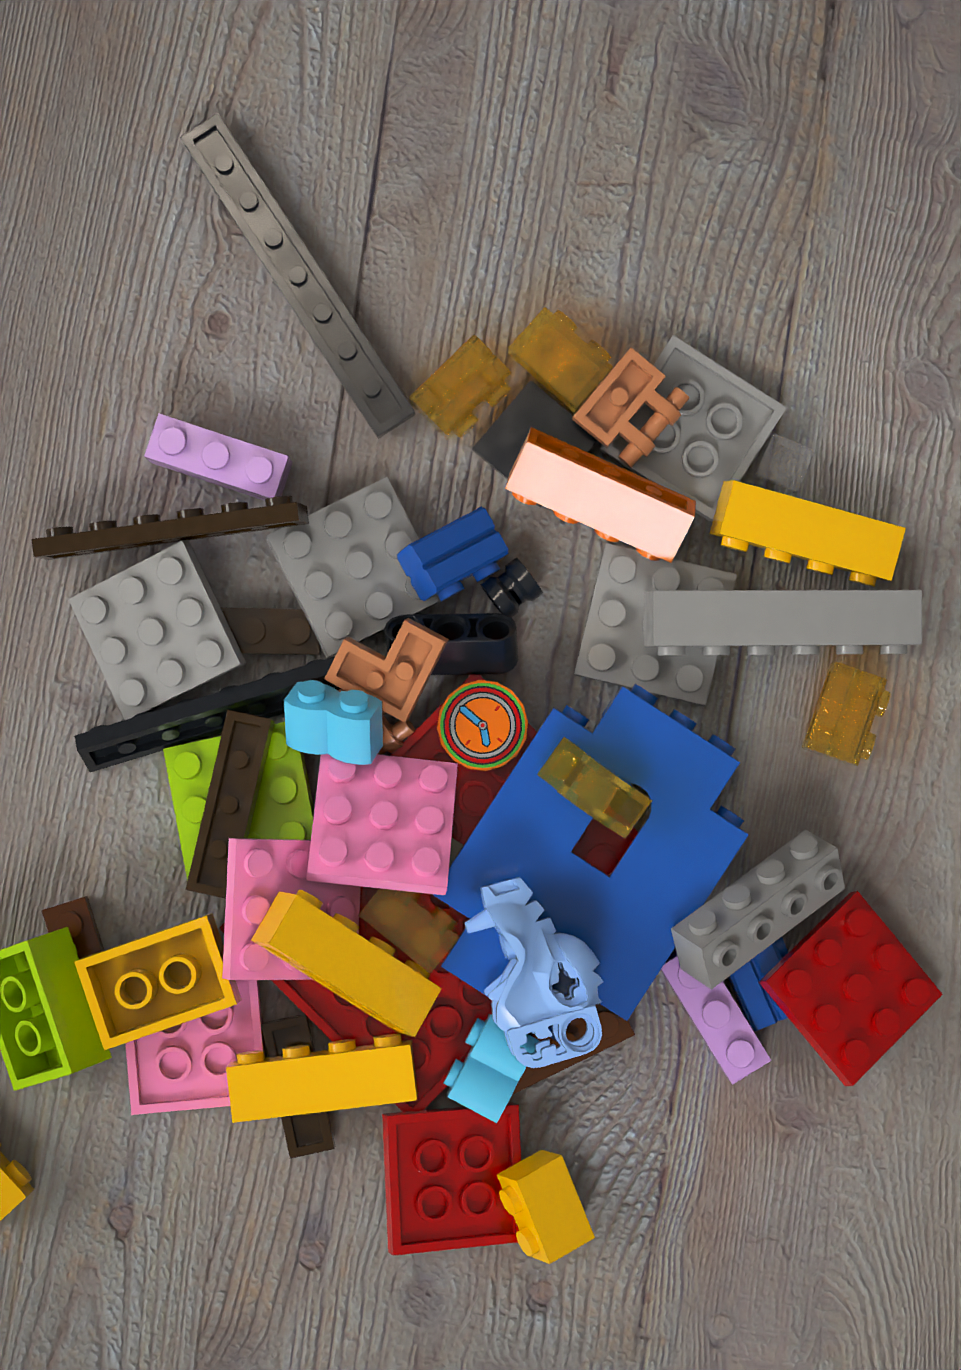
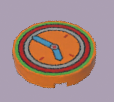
M477 680L461 685L448 695L439 711L437 730L441 745L452 760L468 769L488 771L504 766L518 755L526 741L528 719L524 705L512 690L498 682Z

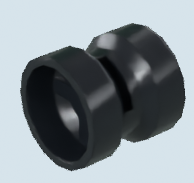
M518 558L505 565V571L500 576L489 577L480 584L499 612L510 617L518 613L519 606L522 603L534 601L543 594L540 586Z

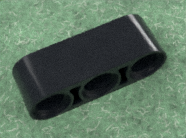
M406 614L390 619L384 628L387 654L404 620L407 618L449 639L431 675L503 674L511 671L518 662L516 623L510 616L505 614Z

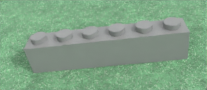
M655 590L644 592V647H658V656L685 655V647H703V655H730V646H747V655H775V646H792V655H819V646H836V655L863 654V646H880V654H907V645H922V590Z

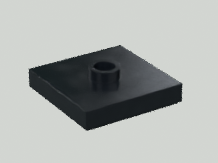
M530 380L475 444L472 450L508 480L509 473L531 427L586 452L591 450L597 443V440L572 420L573 416Z

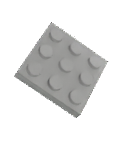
M672 335L653 365L666 376L655 391L666 399L673 389L678 387L689 396V400L679 410L681 413L680 418L673 426L668 424L653 442L655 448L647 457L642 455L632 468L628 467L618 458V455L628 445V442L619 434L608 448L602 445L599 451L635 474L695 500V512L713 522L723 481L735 480L740 482L787 407ZM644 403L629 422L640 430L653 415L654 411Z
M388 477L309 514V524L284 527L266 536V540L326 658L337 654L346 637H350L360 643L384 631L386 623L390 619L399 615L418 614L441 602L437 595L426 601L420 600L410 582L411 578L405 574L397 559V554L406 546L418 540L419 537Z
M182 540L68 599L124 720L131 719L142 712H149L246 663L189 540Z
M605 543L574 675L631 689L634 684H637L651 694L706 706L718 655H703V647H685V655L658 656V647H644V592L655 590H734L737 574L673 559L672 563L661 558L659 561L645 558L634 549Z

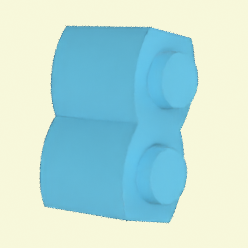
M308 680L297 682L284 699L286 744L294 750L316 755L329 754L331 757L345 763L367 765L373 762L383 747L382 701L360 690L339 692L320 681Z
M489 1014L485 1021L479 1018L476 1019L465 1040V1043L472 1046L464 1062L455 1059L443 1084L450 1087L447 1093L448 1098L497 1123L527 1066L521 1064L511 1053L503 1030L498 1027L493 1021L492 1015ZM526 1034L527 1043L520 1045V1047H524L528 1053L535 1052V1043L540 1040Z

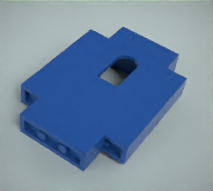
M634 684L631 691L621 686L614 699L609 702L602 713V717L593 731L585 727L589 719L570 706L566 705L562 712L553 707L449 867L446 895L432 894L471 919L484 910L480 887L520 877L533 892L528 902L537 900L544 909L538 919L551 918L556 929L555 933L569 934L579 938L595 954L600 964L593 972L598 974L604 981L598 986V996L602 1001L600 1004L626 1021L675 949L671 928L705 903L749 835L740 828L744 822L741 817L722 805L717 812L710 809L740 764L739 761L731 757L736 748L714 734L706 741L692 732L697 725L696 722L675 709L668 716L655 708L654 705L658 698L637 684ZM620 784H636L648 793L651 800V811L612 874L608 876L571 851L610 791ZM465 927L444 958L441 967L484 994V989L503 973L510 960L508 958L505 959L495 927L473 933H467ZM559 968V982L553 984L552 989H556L563 995L568 994L567 986L574 983V980L565 976ZM551 1025V1026H548V1029H549L550 1032L552 1033V1025Z

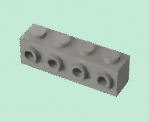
M805 829L672 927L671 932L680 968L712 990L843 891L845 885L837 847Z

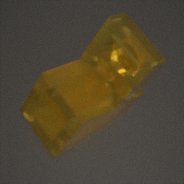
M563 737L537 774L571 803L624 838L627 837L653 801L566 737Z

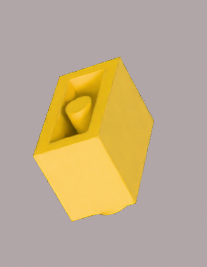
M540 1150L497 1174L502 1190L499 1192L501 1202L508 1213L514 1216L519 1229L516 1232L517 1241L527 1256L551 1264L595 1238L562 1155Z

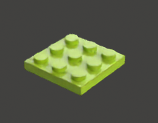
M285 722L274 724L248 838L311 840L314 805L304 754L286 744ZM221 736L163 749L187 881Z

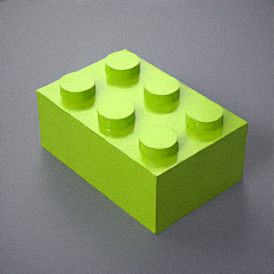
M68 927L0 950V1050L14 1091L76 1073L112 1058L110 1050H104L83 990L74 963L79 960L77 949Z

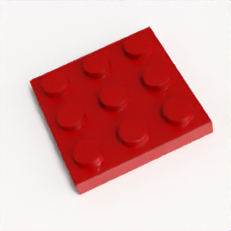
M858 891L850 892L759 981L760 985L844 1086H854L943 995Z
M514 1102L508 1103L497 1123L467 1107L382 1114L388 1253L394 1256L518 1243L516 1232L519 1229L514 1216L508 1213L501 1202L499 1192L502 1190L497 1174L521 1161L519 1104Z

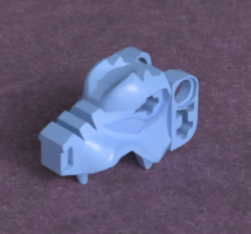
M520 877L480 887L484 910L465 922L467 933L495 927L505 959L508 958L510 960L503 973L484 989V994L492 1000V1019L503 1030L511 1053L524 1066L540 1068L593 1051L599 1045L602 1037V1028L595 1005L602 1003L598 996V986L604 982L598 974L593 972L600 964L595 954L579 938L569 934L555 933L556 929L551 918L538 919L544 909L537 900L528 902L533 892ZM559 968L565 976L574 980V983L567 986L568 994L563 995L556 989H552V985L559 982ZM576 1018H583L586 1022L585 1034L576 1041L568 1040L566 1037L568 1024ZM552 1025V1033L548 1029V1026ZM530 1032L535 1034L538 1039L554 1035L559 1043V1046L556 1047L555 1044L550 1045L549 1039L538 1041L535 1043L536 1051L533 1053H528L524 1047H520V1045L527 1043L526 1034Z

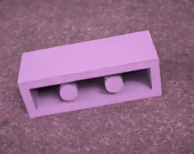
M158 413L144 455L152 464L264 501L267 498L282 496L292 466V461L287 455Z
M676 950L672 952L661 968V971L731 1084H735L772 1061L724 982L722 981L711 990L680 968Z

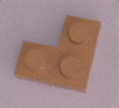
M410 618L404 620L387 656L372 650L350 637H346L324 680L345 691L360 690L382 701V711L406 722L410 718L449 639Z

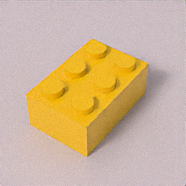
M213 913L83 957L74 962L104 1050L237 1005L242 1000L236 980L222 978L224 945Z

